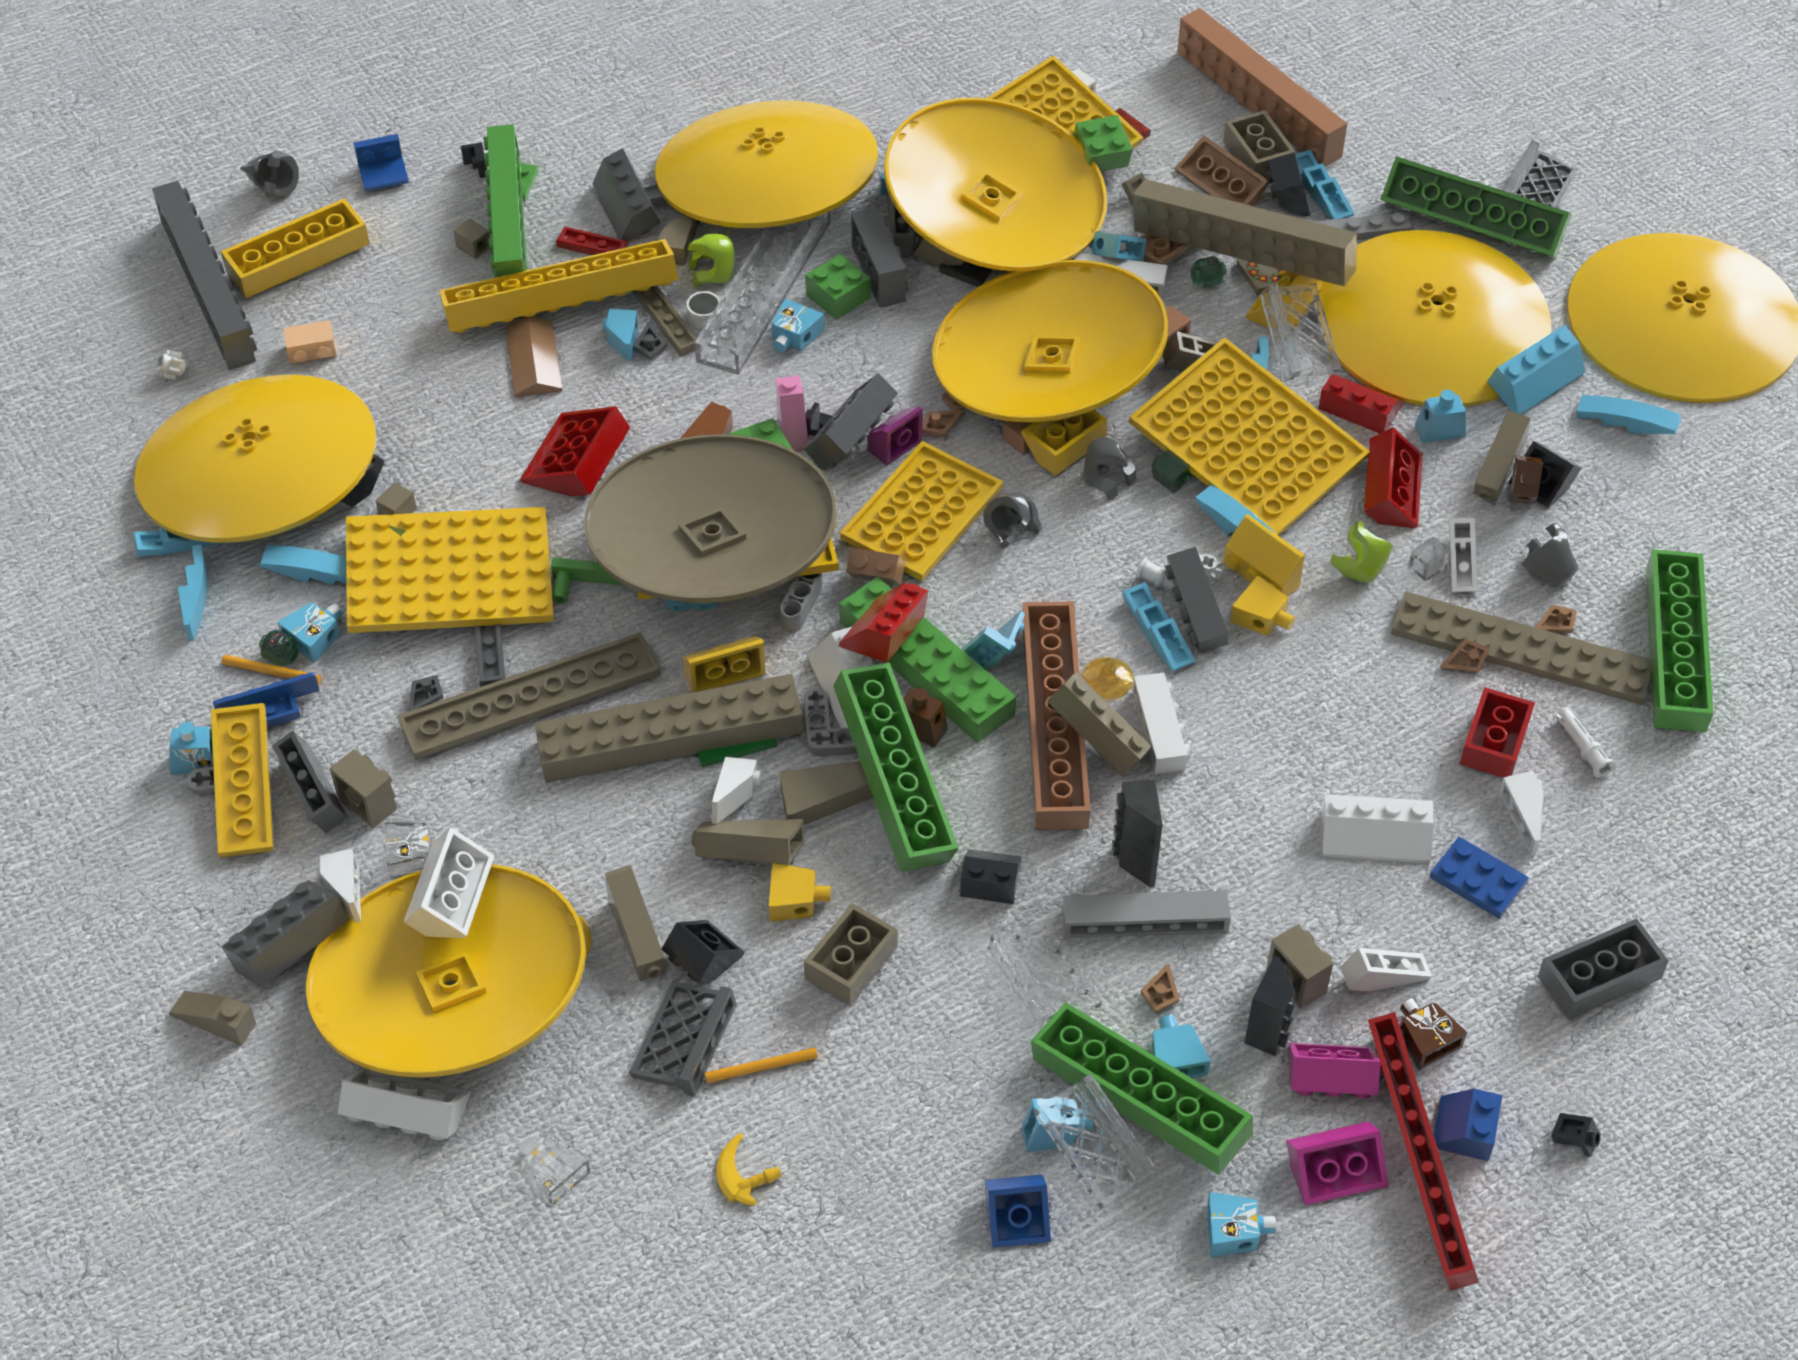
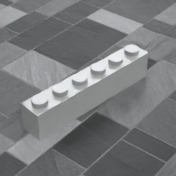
M1209 889L1207 891L1182 890L1179 892L1154 891L1152 893L1127 892L1125 894L1100 893L1097 895L1072 894L1070 896H1063L1062 904L1064 939L1228 933L1231 920L1227 890Z

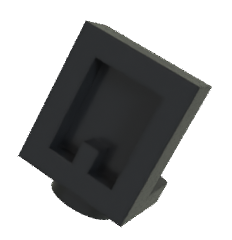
M482 142L462 145L460 148L463 164H473V169H478L479 177H486L485 170H487V167L485 165Z
M814 402L812 408L808 409L805 413L807 434L815 436L832 417L820 412L819 403Z
M1560 1113L1551 1137L1554 1143L1581 1147L1585 1156L1592 1157L1595 1147H1598L1600 1144L1601 1133L1597 1129L1593 1117Z

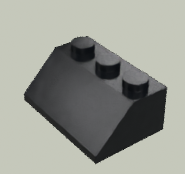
M1277 956L1273 957L1252 999L1244 1041L1245 1044L1275 1057L1279 1048H1285L1291 1035L1289 1031L1294 1021L1292 1016L1297 1006V1003L1293 1002L1295 989L1280 958Z

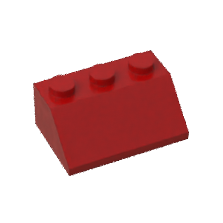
M1331 374L1321 389L1318 409L1380 434L1389 428L1403 406L1404 401L1341 376Z

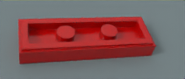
M564 226L556 240V247L588 255H597L628 248V241Z

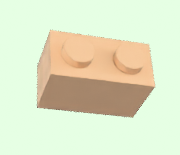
M330 320L283 328L290 364L337 356Z

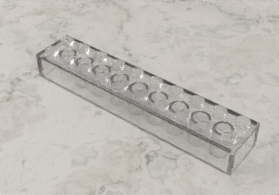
M830 211L801 222L766 227L694 342L697 363L737 375L741 373L830 225Z

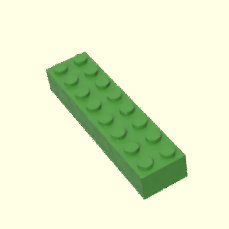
M514 124L487 127V137H483L485 151L488 150V153H484L486 167H489L488 170H485L487 184L490 183L486 187L487 199L491 200L490 203H487L488 216L492 217V219L488 220L489 234L493 235L489 238L490 251H493L492 255H490L491 269H496L493 270L494 278L527 270L521 157Z
M1398 156L1395 157L1380 199L1383 202L1556 258L1572 216L1570 212Z
M1652 549L1646 567L1650 660H1652L1651 682L1654 728L1707 732L1713 716V698L1703 554Z
M874 578L839 603L840 623L846 628L852 627L878 596L892 589L880 578ZM923 617L888 661L891 668L915 689L923 688L927 690L928 696L941 701L944 706L945 715L976 743L1015 716L1016 696L925 617Z
M890 662L841 670L833 687L900 872L949 863L959 848Z
M1066 1002L1031 1040L1033 1060L1218 1175L1221 1174L1253 1135V1115Z

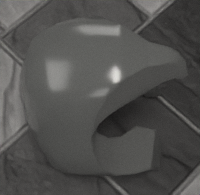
M277 150L257 157L240 167V170L255 185L262 189L268 198H284L289 196L296 188L299 179V168L295 159L289 154Z
M1099 437L1091 441L1087 448L1084 464V481L1086 484L1104 492L1107 499H1113L1119 495L1116 485L1112 480L1101 477L1098 471L1106 466H1119L1123 469L1126 484L1131 486L1137 480L1136 468L1117 441L1107 437Z
M1020 492L1002 494L989 502L984 510V524L1001 542L1000 546L1003 549L1008 547L1015 539L1013 533L1007 531V525H1018L1016 530L1020 533L1025 528L1035 531L1036 534H1039L1042 530V524L1039 520L1035 503L1028 496Z
M1555 522L1545 528L1552 536L1549 541L1542 545L1537 538H1534L1526 545L1529 548L1526 559L1522 562V566L1535 577L1552 585L1560 586L1569 581L1578 571L1579 567L1571 552L1565 530Z

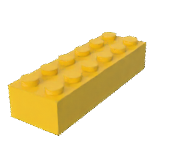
M344 198L222 250L221 255L226 273L244 297L248 298L370 245L366 224Z

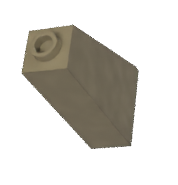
M1507 410L1475 482L1474 494L1478 495L1481 499L1498 501L1513 471L1515 456L1521 455L1526 445L1531 421L1530 417Z
M860 761L780 772V788L786 819H803L804 825L873 798Z
M803 819L721 821L718 824L706 821L702 822L693 831L692 846L695 847L696 857L789 864L804 845Z
M631 865L604 873L608 903L639 980L654 979L666 973L664 955Z

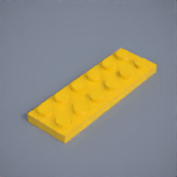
M264 703L211 709L218 855L222 858L274 851L266 707Z

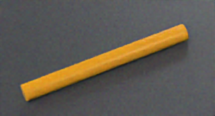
M225 654L221 661L223 665L287 679L308 673ZM315 674L318 685H320L321 675Z
M814 1047L713 1070L704 1074L708 1084L817 1059L818 1057Z

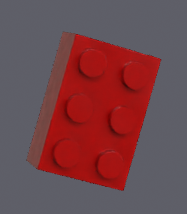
M1484 687L1459 765L1502 778L1512 776L1535 702Z

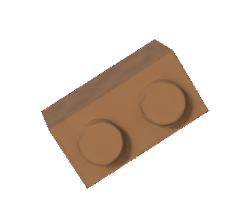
M851 548L846 572L856 579L871 581L878 577L884 583L901 585L906 561L897 554Z

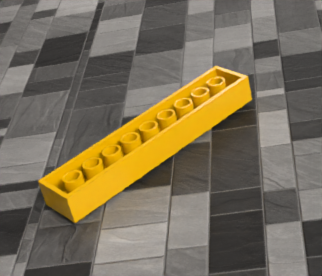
M666 239L442 289L439 290L450 332L462 333L467 331L468 328L477 326L484 328L498 321L510 322L516 317H532L542 311L554 312L559 310L560 307L568 305L575 307L586 301H601L605 297L612 295L623 296L629 291H645L650 289L651 286L656 285L667 286L679 279L674 254Z

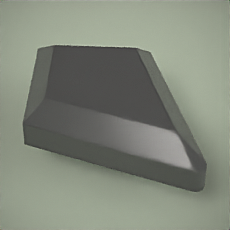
M648 322L633 347L634 350L652 360L667 347V343L653 325Z
M437 675L412 681L408 712L444 698Z

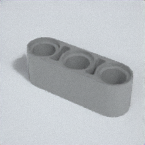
M822 573L795 577L780 605V624L783 630L796 632L802 628L822 590Z

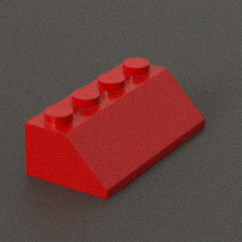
M1392 427L1369 440L1370 453L1368 454L1364 511L1381 525L1416 528L1419 521L1423 454Z
M903 583L878 596L839 642V647L887 663L923 619L929 590L920 588L916 584Z

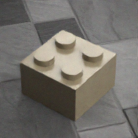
M353 749L330 768L338 800L370 827H376L397 810L395 803L396 795L391 786L392 778L384 769L379 770L375 767L367 755L362 756Z
M1297 924L1273 938L1266 970L1274 956L1280 958L1295 989L1293 1001L1297 1003V1006L1301 1009L1326 994L1333 962L1330 955L1317 946L1313 936Z

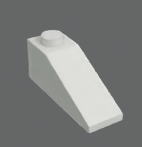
M1475 518L1449 519L1452 593L1478 592Z
M725 757L712 800V824H718L749 800L753 795L755 786H760L761 771H757V760Z
M1533 771L1504 777L1499 794L1530 856L1536 855L1541 836L1543 783L1537 779Z
M352 848L320 856V867L316 868L319 883H324L326 890L336 894L345 912L355 923L361 922L359 867Z
M1358 948L1340 967L1349 990L1373 992L1426 981L1432 977L1423 954Z

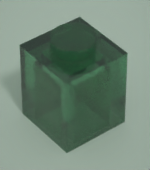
M1169 450L1165 451L1162 455H1158L1151 464L1153 478L1174 494L1191 479L1190 465Z

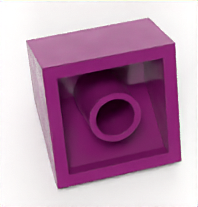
M920 406L903 409L897 414L890 416L880 426L873 428L867 436V451L888 466L917 446L922 441L923 409Z

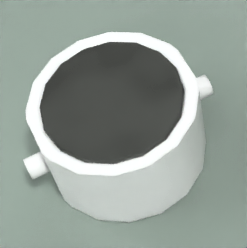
M709 291L696 292L687 299V319L692 327L699 330H708L718 326L722 319L720 298L716 294Z

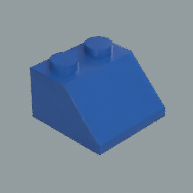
M1473 1088L1441 1096L1434 1129V1137L1438 1149L1489 1161L1495 1144L1503 1095Z
M1043 1174L984 1180L992 1248L1051 1242L1048 1192Z

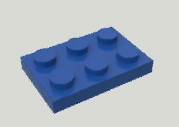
M1459 836L1432 869L1429 877L1498 919L1503 916L1529 879L1525 874Z

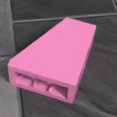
M800 375L776 378L779 427L795 452L804 451L803 449L808 444Z

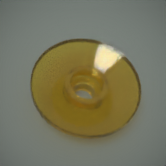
M1101 657L1092 660L1085 666L1082 673V678L1104 699L1122 697L1129 692L1133 685V673L1130 667L1125 662L1113 657Z

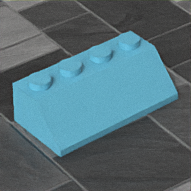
M1563 325L1497 367L1487 382L1511 411L1523 414L1585 373L1580 343L1567 327Z

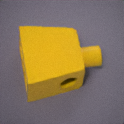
M1257 575L1232 605L1230 622L1258 633L1269 635L1276 625L1290 630L1295 622V617L1287 613L1288 597Z
M772 863L769 896L770 921L810 918L814 916L815 902H831V886L816 885L814 870Z

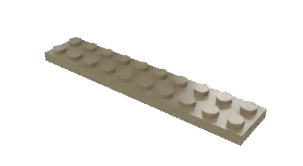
M1406 591L1404 592L1391 631V635L1452 652L1467 638L1490 649L1484 661L1640 705L1643 704L1652 672V660Z
M639 632L400 714L397 717L414 759L417 760L659 676L660 668L642 633Z

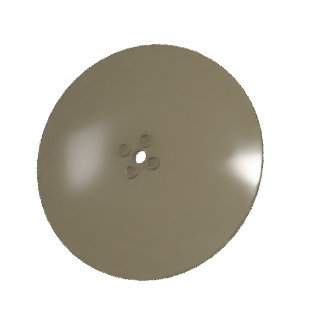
M729 434L699 435L653 446L632 456L614 468L593 492L586 508L584 528L587 544L597 563L610 576L625 586L646 595L671 601L688 603L724 602L771 590L788 582L807 569L822 554L832 538L837 517L836 499L829 481L821 470L810 460L788 447L749 436Z

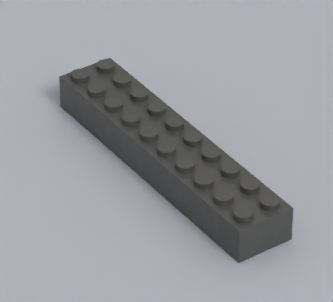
M179 180L152 188L161 223L228 369L231 370L256 362L254 352L257 351V347L253 337L250 338V335L253 334L252 327L249 321H244L246 316L243 307L237 306L239 304L237 295L234 290L230 291L232 289L230 280L227 275L223 276L225 271L221 261H216L218 256L214 246L209 247L211 244L207 231L202 232L204 230L200 216L195 217L197 216V211L194 203H189L191 199L187 188L182 189Z

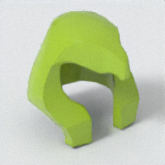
M707 234L689 244L688 251H695L691 254L689 260V270L694 271L699 260L709 258L715 261L714 267L711 270L695 272L692 279L694 287L700 288L702 284L727 283L730 281L734 270V247L727 236Z
M1357 521L1354 526H1350L1347 537L1356 554V560H1353L1348 555L1337 557L1335 554H1332L1331 564L1342 575L1358 582L1369 583L1373 582L1382 572L1393 545L1366 530L1364 527L1365 522Z

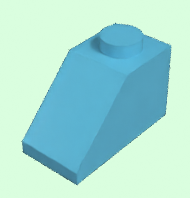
M609 309L608 317L603 319L602 326L603 332L607 333V342L626 360L632 361L633 345L636 342L639 328L637 311Z

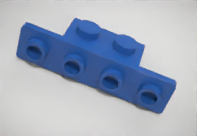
M315 672L223 697L213 701L214 709L264 703L268 728L301 718L295 698L318 692L320 689Z

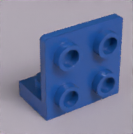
M398 134L353 142L365 191L409 183Z

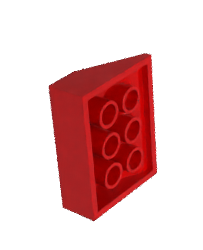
M616 406L561 413L521 476L520 481L524 484L571 497L590 495L594 491L600 477L604 474L609 462L615 456V452L621 442L625 439L630 429L629 424Z

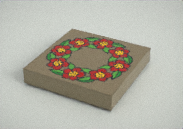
M1237 259L1236 266L1256 295L1261 294L1267 287H1274L1283 278L1278 275L1283 270L1242 259Z

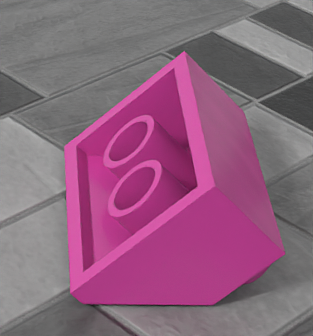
M1289 1043V1084L1292 1091H1296L1297 1094L1313 1095V1092H1325L1326 1096L1340 1097L1342 1093L1353 1094L1357 1098H1370L1371 1095H1378L1380 1059L1374 1047Z
M1369 1121L1286 1140L1290 1168L1305 1205L1389 1186L1380 1130Z

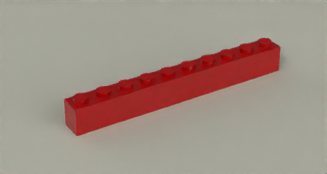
M1393 1012L1369 1019L1368 1023L1449 1289L1452 1291L1479 1283L1396 1013Z

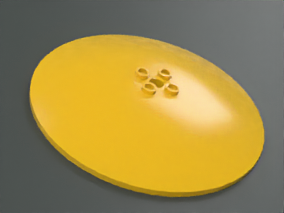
M956 98L931 104L918 110L902 122L894 132L885 154L884 176L886 186L895 207L904 220L935 247L958 259L978 266L1005 271H1032L1050 268L1058 260H1070L1083 252L1093 242L1094 233L1100 231L1107 210V192L1103 176L1096 162L1088 165L1082 144L1065 128L1038 112L1014 103L988 98Z
M786 100L749 103L710 114L678 132L659 154L655 167L656 184L663 198L673 208L693 219L713 225L735 228L782 226L825 214L856 196L869 183L876 171L878 147L874 135L865 124L854 116L834 107L812 102Z
M1399 231L1374 237L1356 246L1355 273L1345 286L1323 281L1324 285L1320 289L1317 301V318L1321 335L1326 346L1341 366L1366 386L1406 403L1423 406L1428 398L1440 397L1443 390H1451L1459 395L1464 407L1484 404L1499 399V395L1487 382L1496 368L1551 334V319L1545 298L1536 283L1523 268L1487 244L1458 234L1441 231ZM1433 301H1438L1442 303V305H1435L1433 304Z
M1653 233L1622 239L1602 248L1589 257L1579 268L1570 285L1567 298L1568 321L1575 338L1579 341L1584 352L1600 368L1617 380L1644 393L1660 398L1690 403H1715L1744 398L1766 389L1779 380L1790 369L1798 354V304L1789 288L1762 262L1723 242L1680 233ZM1684 300H1690L1693 303H1687Z
M1058 260L1050 268L1032 271H1009L975 288L962 298L946 315L935 335L932 350L933 366L937 379L947 394L960 405L980 415L1013 422H1044L1069 418L1095 410L1116 400L1138 385L1150 373L1166 346L1168 318L1165 306L1158 293L1146 281L1132 272L1102 262Z
M274 375L233 383L189 403L167 419L155 431L146 443L137 461L134 476L135 492L141 507L153 522L161 528L187 539L213 543H231L276 535L300 526L326 512L358 484L375 453L377 440L374 420L366 404L354 392L340 384L323 378L304 375Z
M492 864L465 938L425 936L403 922L422 870L402 876L373 890L360 899L361 922L355 923L348 915L350 920L320 942L311 959L306 980V996L309 1011L318 1032L336 1052L351 1062L376 1072L402 1077H437L457 1074L491 1064L526 1046L551 1026L566 1009L580 984L585 967L586 942L581 922L570 902L556 888L525 871ZM449 981H457L453 985H445Z

